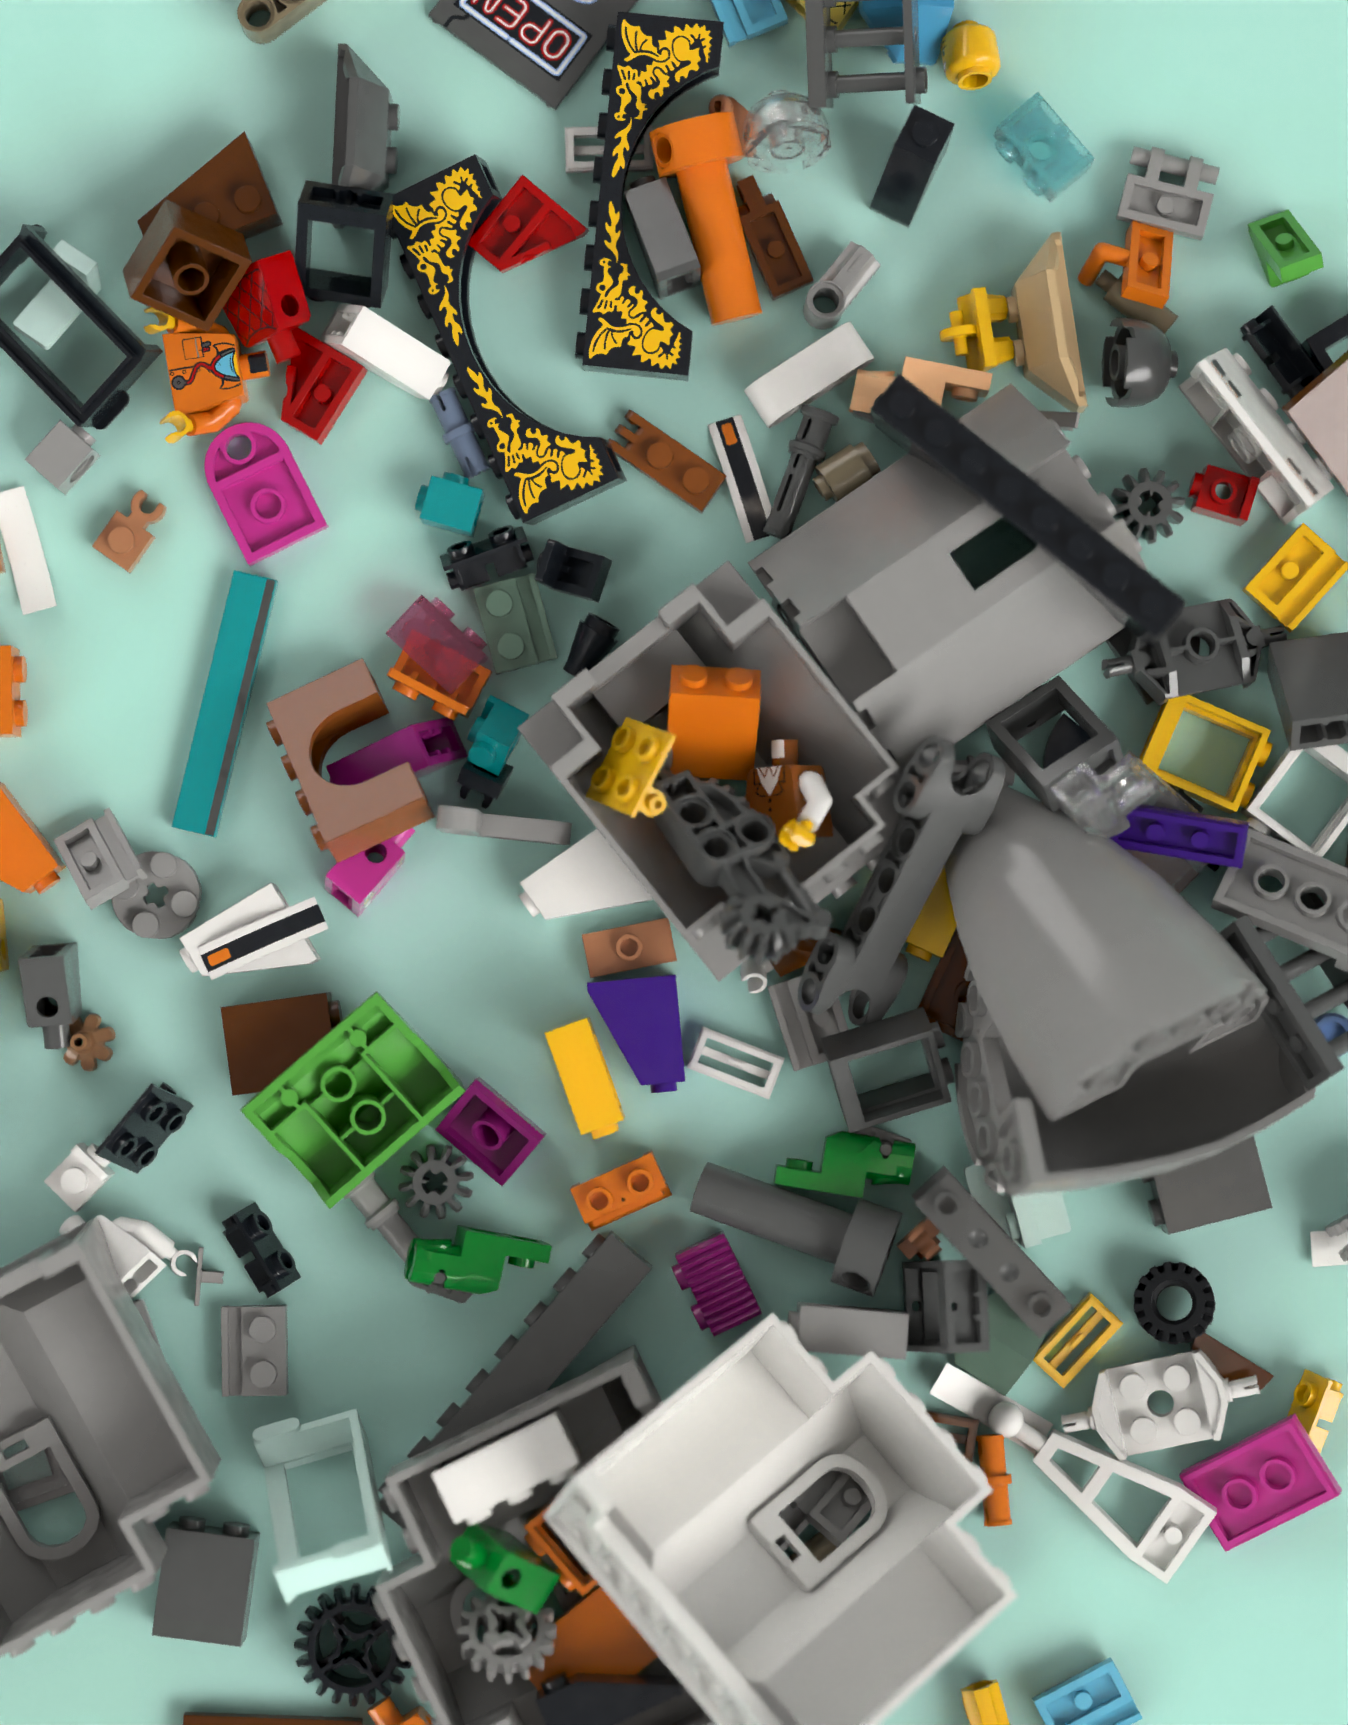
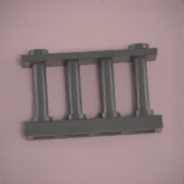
M805 0L809 108H833V98H839L840 93L905 90L906 103L921 104V94L927 93L928 76L926 66H920L918 0H903V26L837 30L836 25L831 26L830 7H836L837 2L870 0ZM904 44L905 72L839 75L838 71H832V53H837L838 48Z
M1306 893L1300 897L1302 904L1309 909L1317 910L1324 906L1317 894ZM1247 915L1235 920L1223 929L1220 934L1267 989L1266 995L1269 997V1000L1260 1015L1307 1090H1312L1343 1070L1344 1066L1338 1057L1348 1052V1031L1328 1042L1314 1021L1318 1016L1342 1003L1348 1009V972L1334 967L1337 959L1310 949L1279 966L1265 944L1279 935L1259 927L1255 928ZM1320 965L1334 988L1303 1004L1289 981Z
M944 1165L911 1195L916 1201L915 1205L1038 1338H1041L1073 1308L1065 1299L1066 1297Z

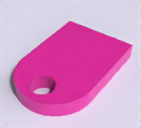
M239 423L228 427L215 437L206 453L205 476L249 566L328 528L288 445L278 433L262 424ZM239 436L250 439L252 450L246 458L236 460L229 456L228 445L232 439Z

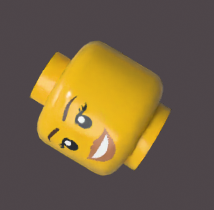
M966 20L957 23L942 38L940 49L947 80L964 90L981 89L991 83L992 78L997 75L1001 67L997 39L992 29L986 25L978 24L976 21Z

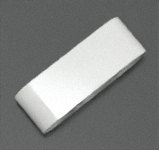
M849 321L755 380L744 392L766 426L771 428L801 410L803 405L810 404L855 375L858 369H864L875 358Z

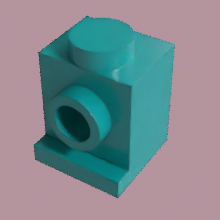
M490 695L481 716L477 717L468 734L467 740L472 742L473 745L468 752L467 760L498 776L521 737V732L517 727L528 720L530 714Z

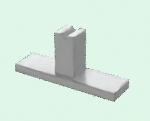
M1040 411L1048 420L1052 418L1063 431H1073V428H1078L1080 417L1078 412Z
M199 1247L194 1306H199L201 1283L223 1284L222 1277L224 1272L202 1270L204 1247Z

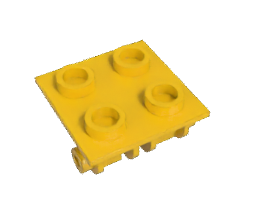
M626 717L622 726L614 733L612 745L601 766L594 772L591 778V785L585 797L634 818L638 811L648 816H656L662 813L666 807L665 797L661 791L651 785L677 736Z

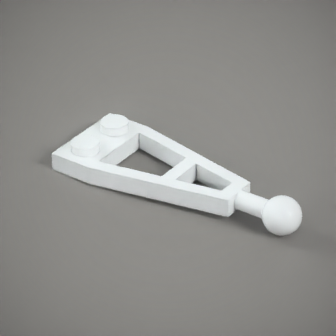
M1000 1402L993 1406L989 1412V1427L996 1435H1003L1005 1438L1015 1436L1037 1451L1033 1457V1462L1130 1560L1166 1584L1217 1514L1215 1506L1177 1481L1128 1460L1120 1461L1116 1455L1056 1429H1052L1046 1437L1024 1422L1022 1411L1011 1402ZM1058 1448L1098 1465L1083 1488L1052 1459ZM1113 1472L1169 1497L1138 1543L1094 1501Z

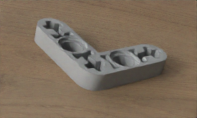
M441 805L438 806L436 829L444 833L557 845H570L572 823L485 814L478 809Z

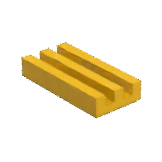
M1089 1292L1042 1342L1033 1361L1064 1389L1124 1323ZM1092 1306L1096 1310L1055 1356L1047 1362L1044 1357ZM1105 1318L1109 1322L1106 1327L1069 1367L1060 1374L1056 1368L1093 1328Z

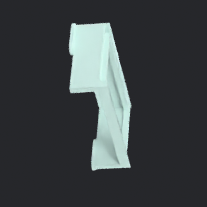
M357 1408L302 1425L297 1418H288L256 1428L252 1433V1437L264 1467L279 1565L273 1566V1571L287 1605L297 1594L383 1568H387L388 1572L393 1571L368 1437ZM353 1450L368 1535L336 1544L330 1550L300 1558L286 1470Z

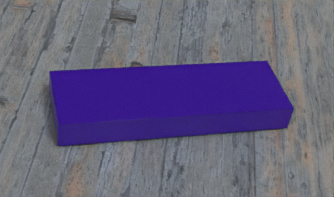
M1116 800L1109 838L1122 848L1242 869L1250 822Z

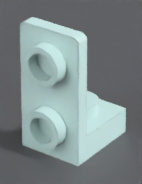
M62 239L53 249L54 252L97 295L102 289L98 263ZM50 279L14 320L13 324L16 331L43 349L48 350L79 316L82 310Z

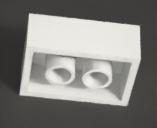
M558 1405L436 1464L431 1476L454 1524L466 1520L468 1526L491 1516L493 1514L491 1509L495 1507L494 1505L506 1499L509 1505H514L532 1496L535 1485L547 1479L551 1485H554L574 1475L576 1465L580 1464L581 1451Z

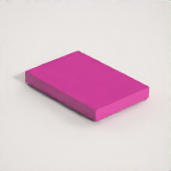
M1295 1413L1182 1470L1179 1474L1185 1487L1217 1508V1514L1209 1526L1225 1552L1339 1496L1342 1492L1341 1487Z

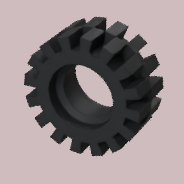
M1165 1262L1161 1266L1152 1267L1145 1276L1141 1277L1139 1285L1134 1292L1133 1306L1138 1318L1137 1320L1148 1334L1161 1342L1178 1345V1343L1191 1342L1194 1338L1206 1332V1328L1208 1325H1211L1216 1302L1210 1283L1199 1270L1181 1262ZM1179 1286L1187 1290L1191 1295L1192 1308L1185 1318L1172 1321L1164 1318L1159 1313L1157 1299L1159 1294L1167 1287Z

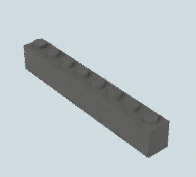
M613 1231L606 1238L598 1233L582 1252L587 1258L577 1272L571 1267L565 1271L553 1286L559 1293L547 1306L540 1301L524 1319V1322L529 1325L528 1329L519 1339L515 1338L512 1334L494 1354L500 1359L490 1373L483 1368L477 1373L465 1388L471 1395L460 1407L453 1402L436 1421L442 1427L431 1441L423 1436L407 1457L411 1458L545 1393L649 1273L652 1265ZM385 1481L378 1489L382 1494V1488L387 1486ZM383 1496L380 1499L381 1510L401 1528H406L400 1511L393 1513Z

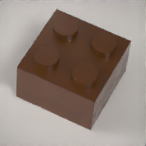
M165 200L122 271L131 299L205 331H209L252 263V259L243 234Z

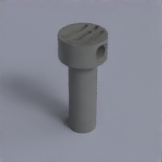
M710 1162L706 1163L690 1206V1212L835 1264L830 1282L871 1297L874 1296L903 1214L862 1198L859 1199L854 1213L851 1214Z

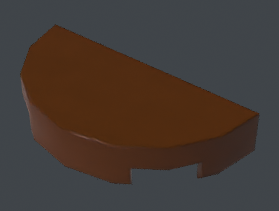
M1206 1333L1194 1338L1190 1343L1191 1351L1201 1349L1210 1358L1222 1377L1228 1378L1229 1382L1256 1375L1257 1385L1259 1384V1389L1261 1390L1274 1377Z

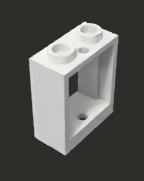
M1338 745L1290 751L1288 746L1252 794L1246 808H1242L1240 813L1248 818L1247 821L1250 822V829L1268 836L1271 835L1282 842L1323 857L1348 824V796L1311 846L1259 808L1303 750L1348 783V752Z

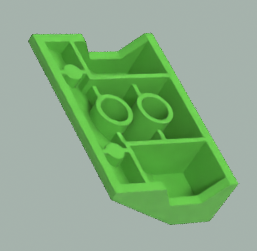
M375 991L244 1105L240 1111L279 1153L291 1161L311 1183L322 1201L331 1209L461 1096L465 1089L462 1081L438 1054Z

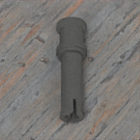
M803 405L800 412L803 414L795 440H790L788 444V452L791 454L788 466L766 525L763 528V532L778 539H783L792 532L815 466L820 464L822 460H825L827 453L824 451V447L831 428L837 425L840 419L832 413L809 405Z

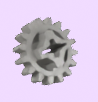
M487 1592L486 1600L484 1601L474 1596L470 1599L473 1612L462 1611L461 1625L463 1627L458 1628V1640L460 1643H463L461 1645L463 1659L472 1658L471 1667L474 1673L485 1667L487 1668L488 1681L492 1682L497 1674L501 1673L504 1674L506 1684H511L513 1673L519 1672L524 1680L530 1679V1666L533 1665L539 1670L545 1668L543 1655L553 1656L554 1642L552 1640L557 1638L556 1624L552 1623L554 1621L552 1608L542 1609V1606L536 1615ZM534 1623L538 1630L535 1641L531 1639L530 1633L532 1631L531 1625ZM482 1625L485 1634L483 1635V1642L480 1644L477 1633Z

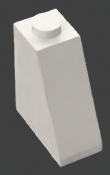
M340 303L319 339L364 366L367 370L416 398L430 400L432 395H438L442 391L449 378V373L446 371L451 364L450 360L365 306Z
M595 829L522 880L520 884L525 891L518 895L533 917L541 913L546 920L653 900L598 829Z
M269 883L180 937L179 939L184 945V948L179 950L180 955L192 973L199 970L202 976H210L198 947L290 906L278 886L274 883ZM305 938L226 974L314 964L321 960L310 939Z

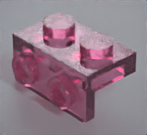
M421 595L385 634L452 695L480 664L483 665L489 659L482 651L487 643L470 627L461 632L450 621L455 614L440 599L435 597L429 602Z

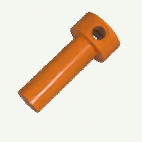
M719 112L692 117L664 125L649 132L659 178L677 177L693 248L701 266V283L711 326L735 322L762 314L728 168L729 164L737 162L744 157L734 112Z

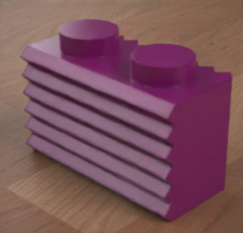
M720 1231L675 1253L678 1264L671 1266L682 1291L689 1287L691 1288L697 1304L690 1308L701 1331L710 1328L715 1337L762 1314L761 1308L724 1231Z

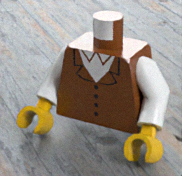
M798 740L771 741L772 767L750 769L747 774L746 794L744 797L749 802L750 808L768 816L773 821L776 827L775 835L778 837L779 842L793 852L797 851L799 846L803 848L811 846L815 838L833 837L830 813L833 797L826 785L823 768L820 765H799Z

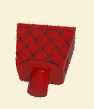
M291 250L251 263L223 307L242 344L250 348L268 342L277 364L301 355L292 330L307 323L311 318Z

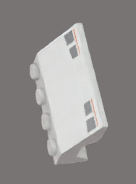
M1226 347L1201 360L1190 372L1191 376L1179 385L1178 388L1245 475L1260 478L1257 490L1283 524L1287 525L1335 488L1330 482L1333 477L1319 458L1316 457L1313 460L1305 450L1303 445L1306 441L1292 423L1286 425L1278 415L1276 410L1279 409V406L1270 392L1265 388L1259 390L1250 379L1249 375L1252 374V371L1247 362L1238 353L1232 355Z

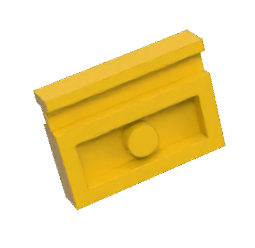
M1302 523L1242 591L1272 618L1277 619L1290 633L1348 570V562L1341 559L1335 550Z

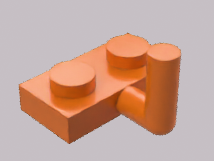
M1132 220L1126 231L1125 248L1105 242L1097 243L1078 274L1079 282L1085 286H1091L1105 262L1123 267L1121 297L1163 309L1169 299L1174 233Z

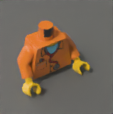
M152 307L144 310L145 313H154L159 320L158 325L149 324L144 326L146 333L156 334L165 329L169 332L168 334H162L175 411L168 413L159 423H171L176 427L177 432L170 433L165 440L168 443H175L184 435L195 436L220 431L240 413L242 404L249 401L246 380L270 376L266 350L242 354L239 340L235 334H230L223 325L214 322L209 331H205Z

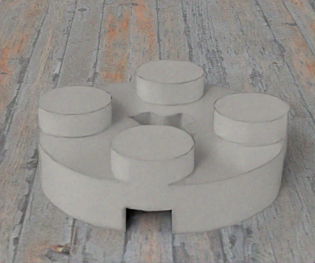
M149 851L136 855L147 878L141 880L140 877L129 883L130 888L112 898V905L117 918L124 927L143 938L167 939L182 933L193 923L201 901L202 888L196 872L186 861L167 852ZM153 883L158 888L165 886L168 890V894L163 897L165 905L159 908L155 903L148 904L145 899L149 894L148 887Z

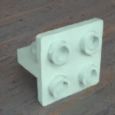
M971 1165L964 1168L969 1193L1018 1246L1021 1245L1024 1248L1040 1245L1042 1244L1041 1239L1071 1231L1062 1192L1008 1196L1007 1193H996L985 1183L986 1170L984 1166Z

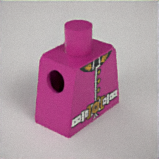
M411 828L346 860L336 863L325 875V890L359 917L404 863L406 853L401 848L415 833V830ZM370 853H379L384 859L379 863H373L367 859V856Z

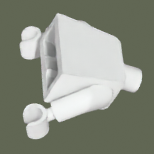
M73 1215L64 1221L59 1233L63 1235L82 1225L85 1221L81 1216ZM104 1215L96 1216L103 1230L116 1272L131 1299L167 1266L161 1259L166 1257L170 1260L171 1270L178 1276L187 1275L177 1269V1257L182 1254L187 1255L192 1261L197 1263V1258L193 1252L177 1250L174 1247L175 1242L148 1221L123 1216L110 1221Z

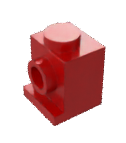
M1208 464L1202 473L1195 472L1187 493V497L1194 499L1190 511L1242 526L1248 520L1260 478L1248 477ZM1223 484L1230 489V497L1228 499H1221L1216 495L1215 489L1217 485Z

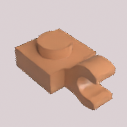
M925 1217L896 1246L909 1260L917 1254L920 1259L925 1257L930 1261L942 1250L938 1245L941 1241L936 1237L940 1231Z

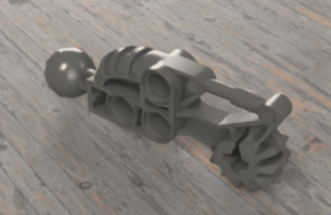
M670 748L651 785L663 793L666 807L662 813L652 816V818L691 876L704 886L722 887L730 897L724 905L725 916L722 917L720 924L721 934L726 936V949H739V961L750 956L754 957L757 966H759L765 957L776 964L782 958L783 953L789 954L790 950L796 948L799 939L806 940L812 938L814 940H821L825 938L831 925V914L825 909L818 908L807 890L800 886L789 870L790 856L775 835L776 827L773 821L768 816L750 808V804L745 797L735 796V790L730 785H718V780L715 778H711L709 781H700L698 777H693L689 770L673 775L670 770L673 765V751ZM757 875L775 880L780 879L790 894L789 898L793 904L769 892Z

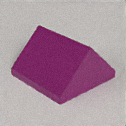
M480 1077L472 1082L435 1129L501 1186L507 1182L546 1135L541 1128Z

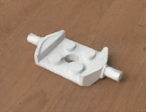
M1201 1349L1100 1370L1092 1406L1088 1407V1411L1061 1415V1422L1064 1425L1063 1430L1065 1434L1090 1428L1096 1430L1121 1461L1127 1459V1456L1208 1439H1214V1441L1221 1440L1228 1403L1232 1402L1233 1398L1260 1394L1259 1384L1257 1385L1256 1375L1229 1382L1228 1378L1222 1377L1210 1358ZM1158 1390L1168 1392L1173 1398L1174 1407L1165 1414L1154 1412L1148 1403L1150 1394Z

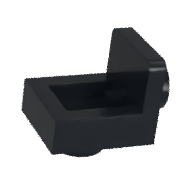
M548 539L544 551L541 552L537 560L535 580L554 591L599 603L612 560L601 555L567 547L558 541Z

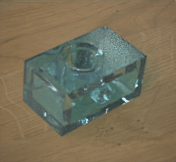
M1039 92L1034 94L997 126L994 138L997 140L994 145L999 154L1010 164L1015 161L1025 173L1023 180L1028 188L1038 197L1044 195L1049 202L1053 201L1091 168L1095 160ZM1038 141L1044 142L1050 147L1052 156L1047 159H1038L1030 152L1029 145Z

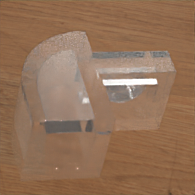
M1128 754L1102 776H1099L1083 761L1053 785L1049 791L1058 807L1087 835L1109 838L1125 831L1131 826L1126 815L1159 790L1160 786L1156 778L1132 755Z

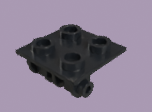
M165 1082L159 1087L151 1083L94 1153L103 1159L138 1174L142 1168L153 1162L159 1147L169 1135L181 1128L186 1120V1115L194 1105L176 1096L177 1092Z

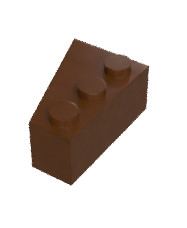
M245 131L137 221L144 236L164 201L168 200L243 234L245 239L283 225Z

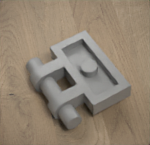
M1134 146L1130 164L1145 167V176L1142 177L1130 173L1126 176L1116 220L1131 223L1133 220L1173 232L1177 235L1201 240L1204 236L1214 194L1197 190L1198 183L1202 181L1215 185L1220 168L1203 164L1204 159L1190 156L1189 160L1167 155L1165 154V149L1152 146L1151 150ZM1160 172L1184 177L1183 187L1158 181Z

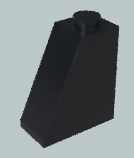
M914 104L893 147L869 209L909 228L947 150L955 124Z

